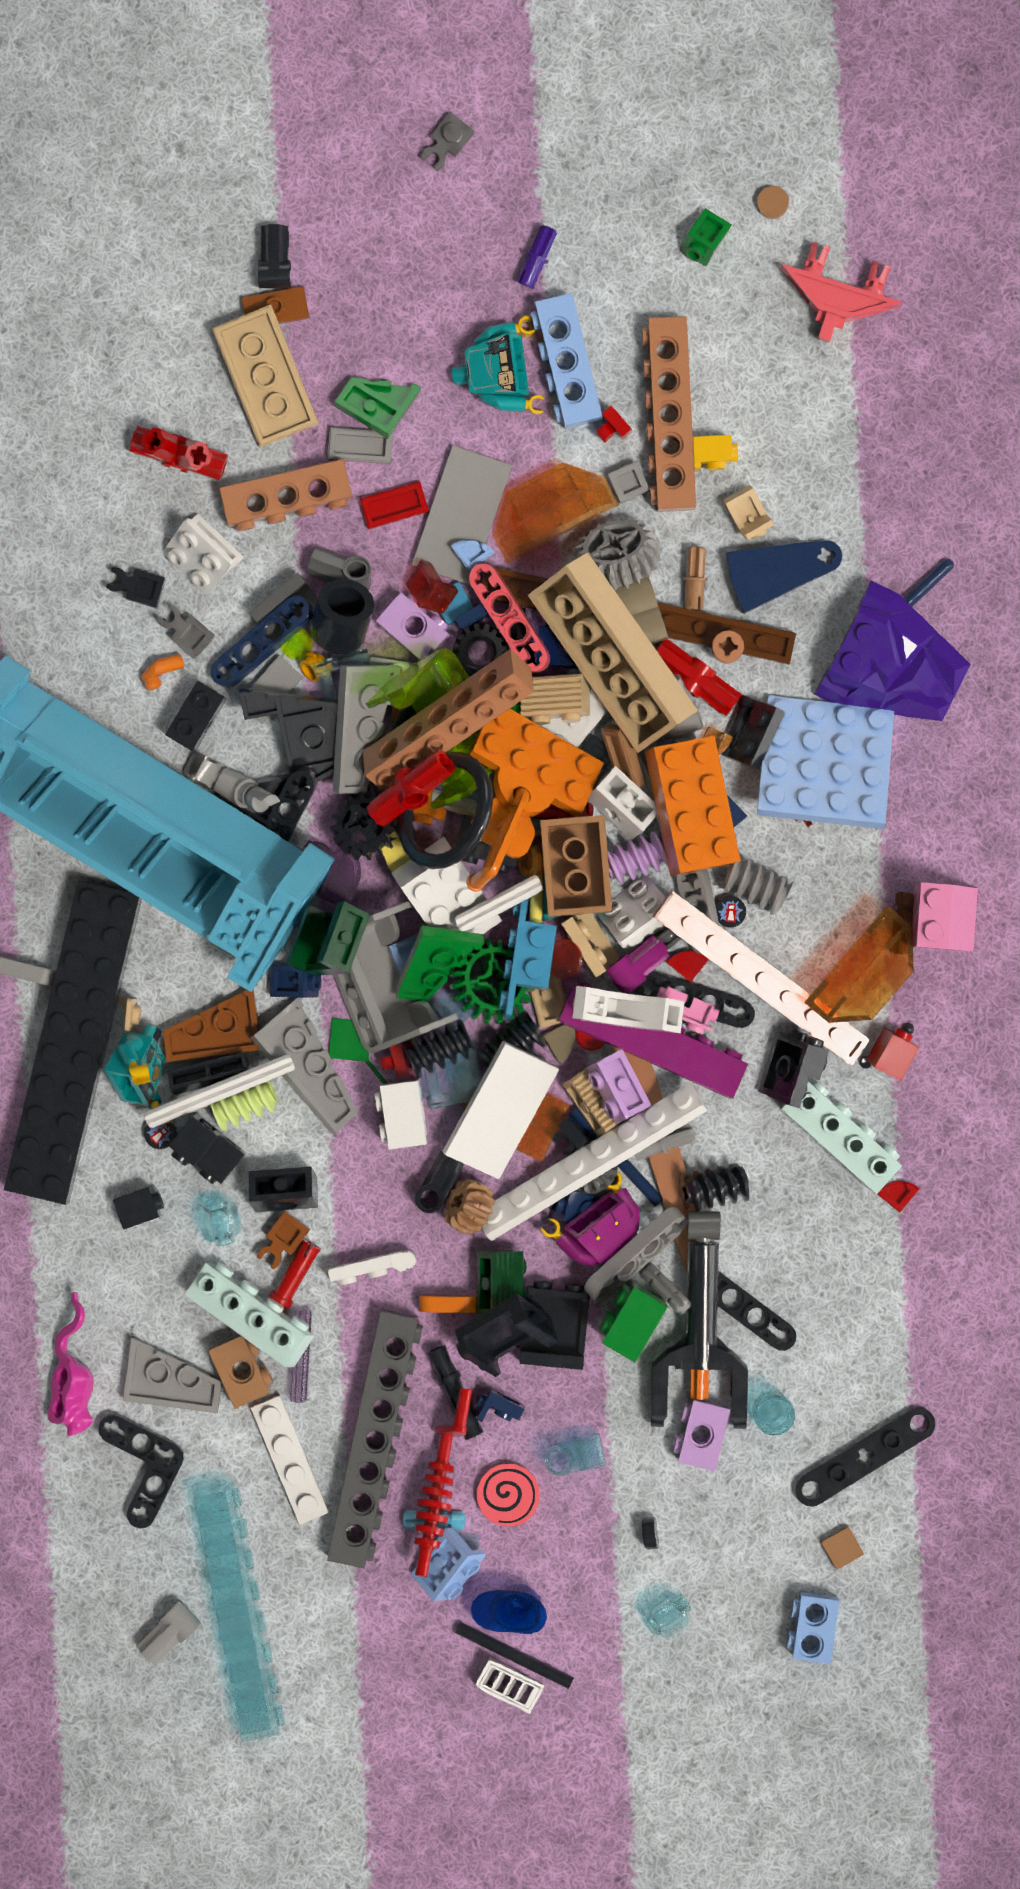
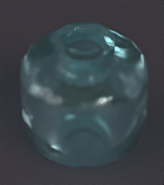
M215 1197L203 1202V1207L198 1211L197 1218L204 1240L215 1242L216 1246H225L233 1243L234 1237L242 1230V1223L236 1204L228 1201L226 1197Z
M666 1590L649 1601L644 1607L643 1621L655 1637L660 1635L663 1638H670L690 1622L688 1611L691 1610V1606L682 1594L676 1596L673 1592Z

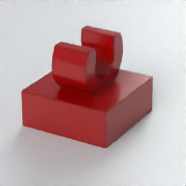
M612 405L602 413L607 423L596 431L604 443L616 433L624 440L633 432L632 428Z
M409 1042L391 1046L392 1055L380 1058L383 1071L395 1068L397 1077L414 1074L405 1048L409 1049Z

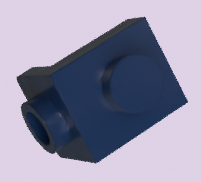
M574 1191L550 1205L548 1216L570 1223L602 1197Z

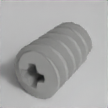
M746 859L741 865L739 862L731 864L723 879L725 881L724 891L728 893L735 886L737 887V898H740L747 892V903L751 904L756 898H759V909L762 910L769 903L771 904L770 914L774 915L782 907L794 881L785 887V877L780 876L774 882V871L769 870L762 876L763 866L758 864L753 870H750V859Z

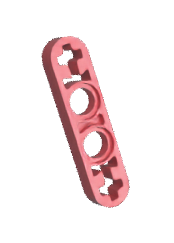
M488 564L474 566L469 574V582L511 650L528 664L531 655L527 649L522 648L519 651L518 647L528 644L533 638L535 642L529 645L534 652H541L542 656L539 657L540 664L538 666L534 663L528 665L533 673L544 671L550 663L549 651L503 578L493 566ZM481 571L487 574L491 572L492 576L488 580L493 588L496 589L499 585L501 587L500 590L492 592L487 598L485 594L490 593V590L485 584H478L477 582L481 578L479 575ZM499 596H506L509 600V608L503 614L496 613L493 608V602ZM517 622L523 623L526 627V635L521 640H513L510 636V628Z

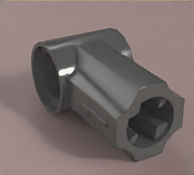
M321 547L314 549L307 568L308 574L329 582L335 579H350L359 582L370 590L371 566L367 559L361 556H351L348 558ZM357 574L361 575L362 577L354 578L352 577V575Z

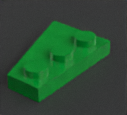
M421 926L396 985V998L427 1002L448 981V975L456 966L462 967L468 961L467 955L473 949L478 950L484 944L483 934Z

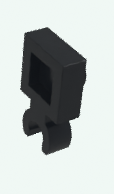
M117 567L111 568L112 573L121 576V582L116 586L107 584V589L115 593L127 590L126 600L158 609L166 581L165 577L134 569L133 576L129 577L122 569Z

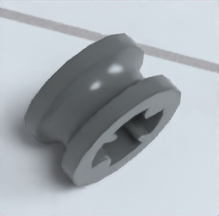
M667 929L657 939L661 940L670 949L682 938L670 929Z

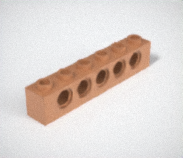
M687 316L648 318V327H642L643 346H649V359H644V378L651 379V390L645 391L646 410L652 409L653 422H647V441H654V454H648L649 473H655L656 485L650 486L651 505L657 504V512L695 510L696 493ZM662 344H668L672 346L675 354L669 359H662L658 356L656 349ZM662 376H671L674 378L676 386L670 391H665L659 387L658 380ZM665 407H671L676 410L678 418L671 423L664 422L660 417V411ZM666 439H674L679 444L678 452L666 454L661 448L662 442ZM669 470H674L679 473L681 481L676 486H668L663 481V474Z
M509 649L363 751L365 777L384 792L394 784L393 776L397 771L406 767H416L438 749L446 753L534 692L531 667Z

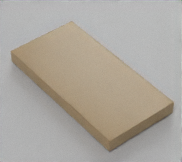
M272 305L212 328L260 447L319 424Z

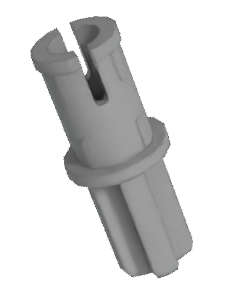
M690 1124L683 1125L634 1156L639 1161L661 1152L668 1154L670 1149L694 1142V1130Z

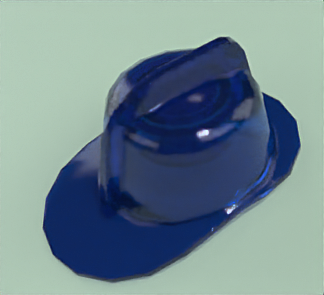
M513 1584L507 1586L504 1590H490L479 1594L473 1600L470 1609L472 1618L477 1625L495 1632L532 1634L540 1631L545 1626L547 1620L546 1608L541 1602V1597L537 1595L535 1590L524 1584Z

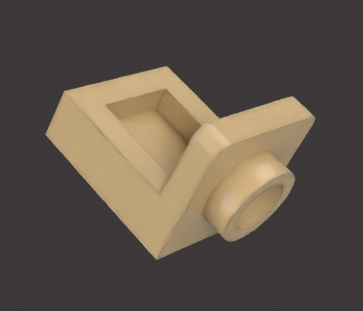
M750 484L722 500L736 528L746 540L763 536L768 531V528L774 525Z

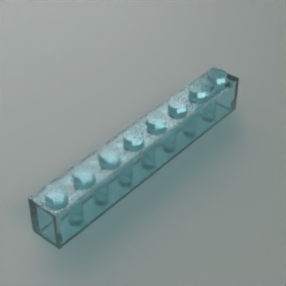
M232 1481L194 1488L192 1493L241 1742L279 1735L280 1725H285V1718L282 1706H276L274 1694L279 1693L276 1674L270 1675L268 1663L273 1662L270 1643L264 1644L262 1632L267 1631L265 1616L263 1612L258 1613L256 1600H261L258 1582H252L249 1570L254 1569L253 1554L251 1550H245L243 1538L248 1537V1529L245 1518L239 1519L237 1507L242 1506L239 1487L233 1488Z

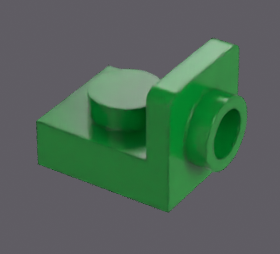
M705 208L688 232L680 251L685 253L692 261L707 266L714 252L729 232L732 224Z

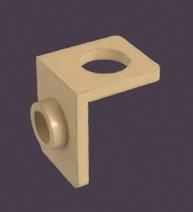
M119 997L118 1003L123 1006L125 1011L123 1017L125 1021L124 1030L132 1031L135 1024H140L141 1006H137V998Z

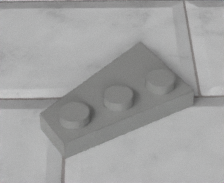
M131 1338L123 1401L218 1413L222 1387L220 1379L139 1339Z

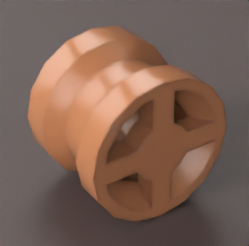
M723 631L713 640L711 646L712 654L721 663H733L742 655L744 641L734 631Z

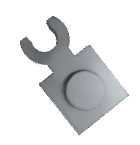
M449 112L430 136L437 144L426 148L422 153L421 159L425 161L429 155H437L439 162L435 165L434 169L437 172L440 171L445 165L446 154L449 152L456 158L475 134V131L453 113Z
M170 604L168 608L174 612V620L172 622H165L159 617L157 621L165 629H174L176 632L170 639L196 660L215 638V635L192 615L184 621L180 610Z

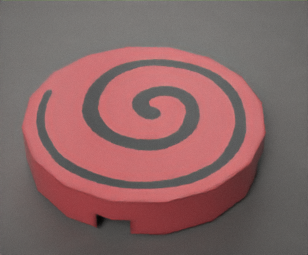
M500 1463L491 1467L481 1477L477 1487V1502L481 1512L489 1521L500 1526H516L526 1522L535 1513L539 1503V1486L535 1476L526 1467L515 1463Z

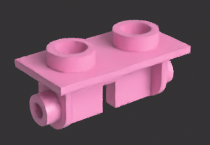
M668 986L667 989L660 987L656 997L686 1002L688 995ZM694 998L690 1008L684 1006L682 1020L687 1021L685 1028L702 1035L705 1029L712 1031L713 1028L707 1026L709 1020L715 1022L720 1010L715 1009L713 1004L711 1005Z

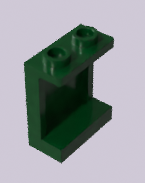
M345 901L338 902L335 912H324L314 906H307L289 953L287 964L310 976L349 974L370 914Z

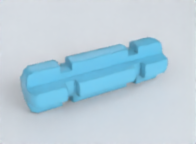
M415 1510L404 1511L403 1526L405 1529H415V1524L424 1525L425 1521L416 1519ZM439 1511V1515L449 1517L447 1524H437V1528L444 1530L447 1527L454 1528L455 1530H463L465 1528L464 1512L452 1511V1514H447V1512Z

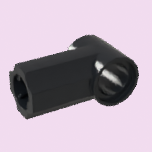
M280 224L261 226V260H258L259 288H291L289 227Z
M442 1151L439 1152L415 1196V1203L422 1212L432 1214L438 1212L443 1207L444 1201L459 1176L464 1163L445 1155ZM427 1190L435 1191L439 1196L438 1204L434 1208H425L421 1203V1196Z

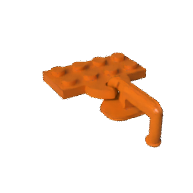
M508 709L479 729L469 751V754L478 759L480 763L495 771L493 786L497 798L493 799L492 814L488 827L480 840L491 846V849L482 869L477 873L470 874L466 880L467 887L474 892L482 890L497 875L505 855L511 858H520L528 852L535 837V829L529 816H535L547 809L550 804H553L570 815L579 817L584 811L604 764L602 761L512 709Z

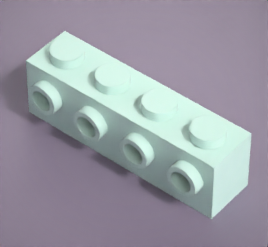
M814 1080L812 1084L808 1082L807 1093L802 1100L800 1108L789 1106L785 1103L780 1108L877 1194L902 1167L896 1161L900 1155L888 1144H885L883 1147L878 1145L873 1140L876 1134L863 1122L858 1127L850 1119L853 1113L840 1101L834 1105L828 1100L826 1096L829 1091L818 1081Z
M218 1262L217 1265L205 1263L185 1295L282 1366L295 1367L315 1335L307 1330L309 1325L296 1316H293L291 1319L282 1312L284 1307L275 1300L268 1298L266 1301L257 1294L259 1289L250 1282L243 1280L241 1283L232 1276L234 1271L221 1262Z

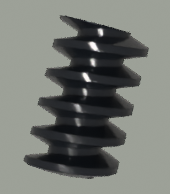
M527 1011V1022L520 1017L516 1018L517 1029L509 1024L505 1026L507 1036L498 1031L495 1032L497 1043H493L487 1038L484 1040L485 1051L478 1046L474 1047L487 1067H489L502 1041L526 1050L532 1055L536 1053L534 1043L543 1048L546 1046L543 1034Z
M461 1019L456 1021L457 1030H454L449 1024H445V1035H442L438 1029H433V1040L425 1033L421 1034L420 1045L413 1038L409 1039V1049L405 1048V1051L418 1079L422 1078L423 1067L430 1074H433L435 1062L441 1069H445V1058H448L454 1065L457 1064L458 1053L466 1060L469 1059V1049L472 1048L474 1050V1047Z
M737 1163L730 1164L728 1168L724 1165L718 1166L716 1170L706 1168L704 1173L701 1170L694 1171L692 1175L688 1172L682 1173L679 1178V1191L685 1210H688L689 1203H692L695 1210L700 1211L701 1201H705L708 1209L713 1208V1200L715 1198L720 1206H725L726 1196L729 1197L732 1204L737 1203L738 1194H741L744 1202L749 1201L750 1198L747 1174L744 1168L740 1167Z

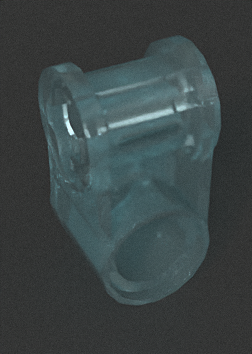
M592 1433L591 1437L581 1439V1436L569 1441L549 1446L544 1454V1462L547 1469L557 1476L592 1470L607 1465L600 1433ZM560 1452L562 1457L567 1456V1459L563 1460L562 1467H557L556 1463H550V1460L555 1459L554 1453Z

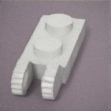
M405 1249V1251L400 1250L333 1266L328 1269L330 1282L337 1281L338 1286L356 1282V1276L368 1273L369 1278L388 1274L387 1268L391 1267L400 1272L405 1271L407 1268H413L415 1262H417V1256L412 1251H409V1249Z

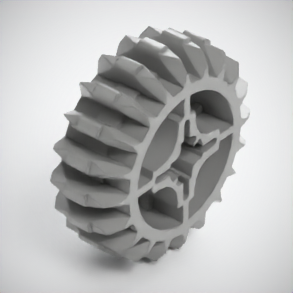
M621 517L612 522L607 519V523L603 525L595 524V529L586 530L585 537L579 538V545L575 547L576 559L588 552L615 591L621 586H625L628 589L629 584H640L642 577L649 578L650 571L656 570L657 562L661 560L659 539L656 537L651 525H645L643 520L635 522L633 517L628 518L626 521H623Z

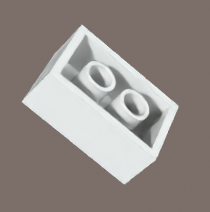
M442 837L426 848L425 851L440 854L452 848L447 840ZM409 860L392 872L393 877L429 927L459 931L454 918L487 900L481 890L474 892L467 887L466 880L470 874L461 861L448 868L432 870L422 868ZM496 915L466 932L484 934L502 920Z

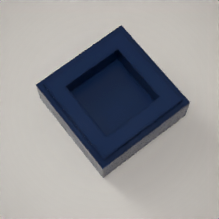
M481 603L455 618V622L460 630H464L466 627H471L485 619L488 612Z

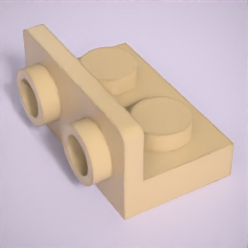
M592 914L574 915L561 924L595 978L607 971L611 965L620 959Z

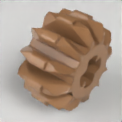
M467 1178L463 1182L459 1181L456 1184L455 1190L451 1189L449 1198L445 1200L447 1203L443 1210V1214L446 1215L445 1223L463 1234L471 1235L474 1232H480L482 1225L488 1224V1217L493 1213L491 1211V1207L495 1203V1200L492 1198L493 1191L476 1180Z

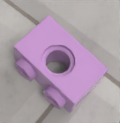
M400 592L378 617L376 623L423 663L430 648L433 647L438 650L449 637V634L445 631L448 625L435 614L431 618L421 610L425 605L413 594L410 593L406 597ZM412 618H418L424 623L422 632L417 635H412L406 631V623Z
M692 1399L691 1404H684L681 1422L686 1423L683 1435L677 1434L673 1453L678 1454L677 1460L679 1463L716 1471L731 1410L729 1406ZM704 1425L710 1430L706 1440L696 1441L693 1439L692 1431L696 1426Z

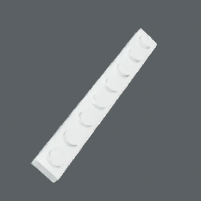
M692 1082L688 1083L495 1200L494 1205L491 1207L493 1213L488 1217V1224L482 1225L485 1235L491 1241L708 1111L695 1085Z

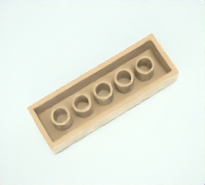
M588 552L564 566L528 595L637 753L698 711Z

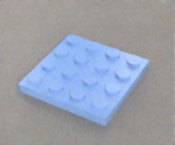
M768 695L767 704L785 711V714L762 761L757 815L884 829L886 824L894 711Z

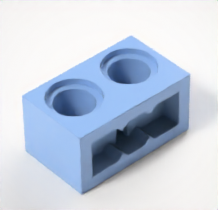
M800 1591L799 1599H793L791 1618H796L795 1630L788 1631L786 1649L792 1650L791 1655L793 1659L831 1664L839 1608L837 1596ZM809 1605H821L823 1607L822 1614L815 1619L807 1617L805 1612ZM808 1635L816 1636L819 1639L818 1645L812 1650H806L801 1646L802 1640Z

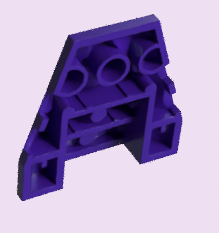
M870 580L856 608L858 611L814 695L832 703L894 711V715L943 721L971 664L914 610L899 593Z

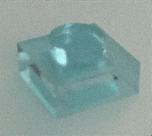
M453 990L431 1006L439 1019L456 1013L458 1019H461L463 1022L471 1017L473 1009L470 1008L465 1012L461 1011V1007L466 1004L463 999L458 1002L454 1001V997L460 993L459 990ZM457 1020L448 1024L454 1029L457 1027Z

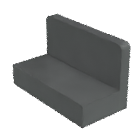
M297 572L253 608L249 614L259 624L291 596L305 598L312 604L314 611L318 597ZM297 604L294 605V614L292 616L302 617L301 609L304 605L301 607ZM283 615L280 616V619L287 623L288 627L290 628L292 624L289 623L288 620L291 617L287 619ZM273 623L267 628L266 634L271 640H276L281 635L282 628L280 624Z

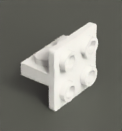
M199 514L193 519L187 518L183 521L163 551V554L169 561L178 567L206 595H210L219 582L238 566L244 558Z
M643 876L612 899V912L596 914L625 953L629 954L646 939H649L665 927V925L652 916L665 897L648 876Z

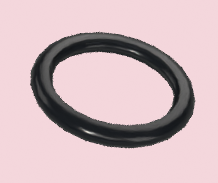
M446 753L456 768H461L470 773L477 787V808L473 822L457 845L444 853H428L420 848L414 837V810H405L398 816V837L402 848L411 861L422 868L442 869L459 863L478 845L488 827L493 806L492 783L486 769L479 760L467 753Z

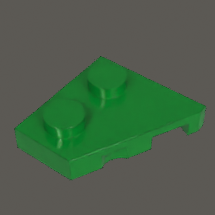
M351 377L335 400L334 407L388 439L418 396L421 387L417 384H411V387L391 385V381L379 380L372 382L364 378Z

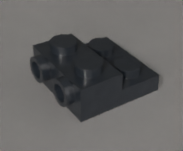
M790 1029L789 1034L776 1031L758 1092L789 1106L800 1108L802 1100L807 1093L809 1078L820 1080L822 1072L826 1068L829 1050L823 1047L824 1041L794 1029Z

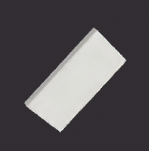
M502 1041L445 1145L443 1153L500 1179L556 1077L559 1068L552 1063Z

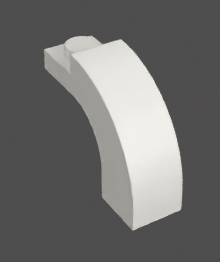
M576 986L572 1018L615 1026L681 1033L685 1001Z

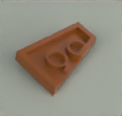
M254 989L252 992L248 990L243 991L163 1030L166 1061L173 1062L260 1050L251 1039L259 1031Z

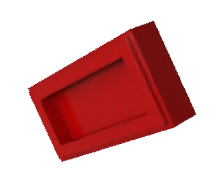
M420 481L360 498L368 530L429 512Z

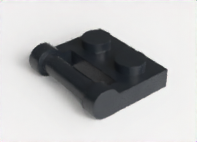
M742 695L738 701L739 709L723 743L717 747L718 754L759 770L784 717L785 711ZM748 717H749L748 723H747V725H746V727H745V729H744V731H743V733H742L741 738L739 739L740 734H741V732H742V730H743V728H744V726H745V724H746V721H747V719H748Z

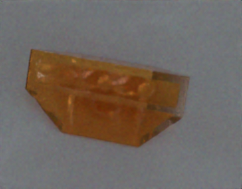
M562 462L506 492L493 537L507 564L616 508L620 504L604 476Z
M887 905L825 974L804 1003L827 1023L873 1020L914 972L912 926Z

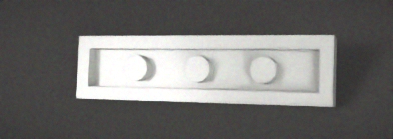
M281 1395L252 1406V1413L299 1525L329 1513Z

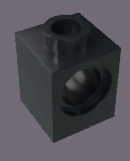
M152 1186L113 1199L123 1230L162 1216L160 1210L165 1208L159 1190L153 1192Z

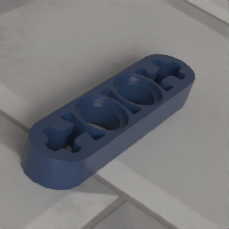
M291 596L212 664L210 673L213 681L225 688L236 686L311 621L314 614L312 604L301 596ZM296 604L300 607L304 605L301 609L303 615L300 618L296 615L292 616L294 614L293 606ZM283 615L287 619L291 617L288 620V622L291 623L292 626L289 628L287 623L280 619V616ZM273 623L280 624L282 632L279 638L269 640L266 635L269 625ZM248 644H255L258 648L257 656L253 660H245L242 655L244 647ZM234 656L236 657L237 661L244 665L242 669L237 665L234 666L236 664V662L232 660ZM223 666L227 668L233 667L229 672L231 675L230 679L220 678L223 674L221 671Z

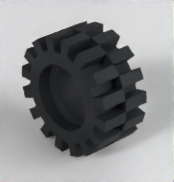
M478 623L471 627H466L458 634L453 644L452 656L481 670L489 663L477 665L470 660L468 651L474 642L486 641L492 646L494 654L489 663L507 652L509 645L496 627H491L488 624L480 625Z

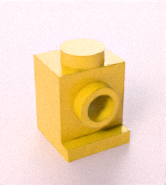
M731 435L693 437L694 472H700L701 465H707V470L715 471L726 469V464L738 462V444L732 443Z

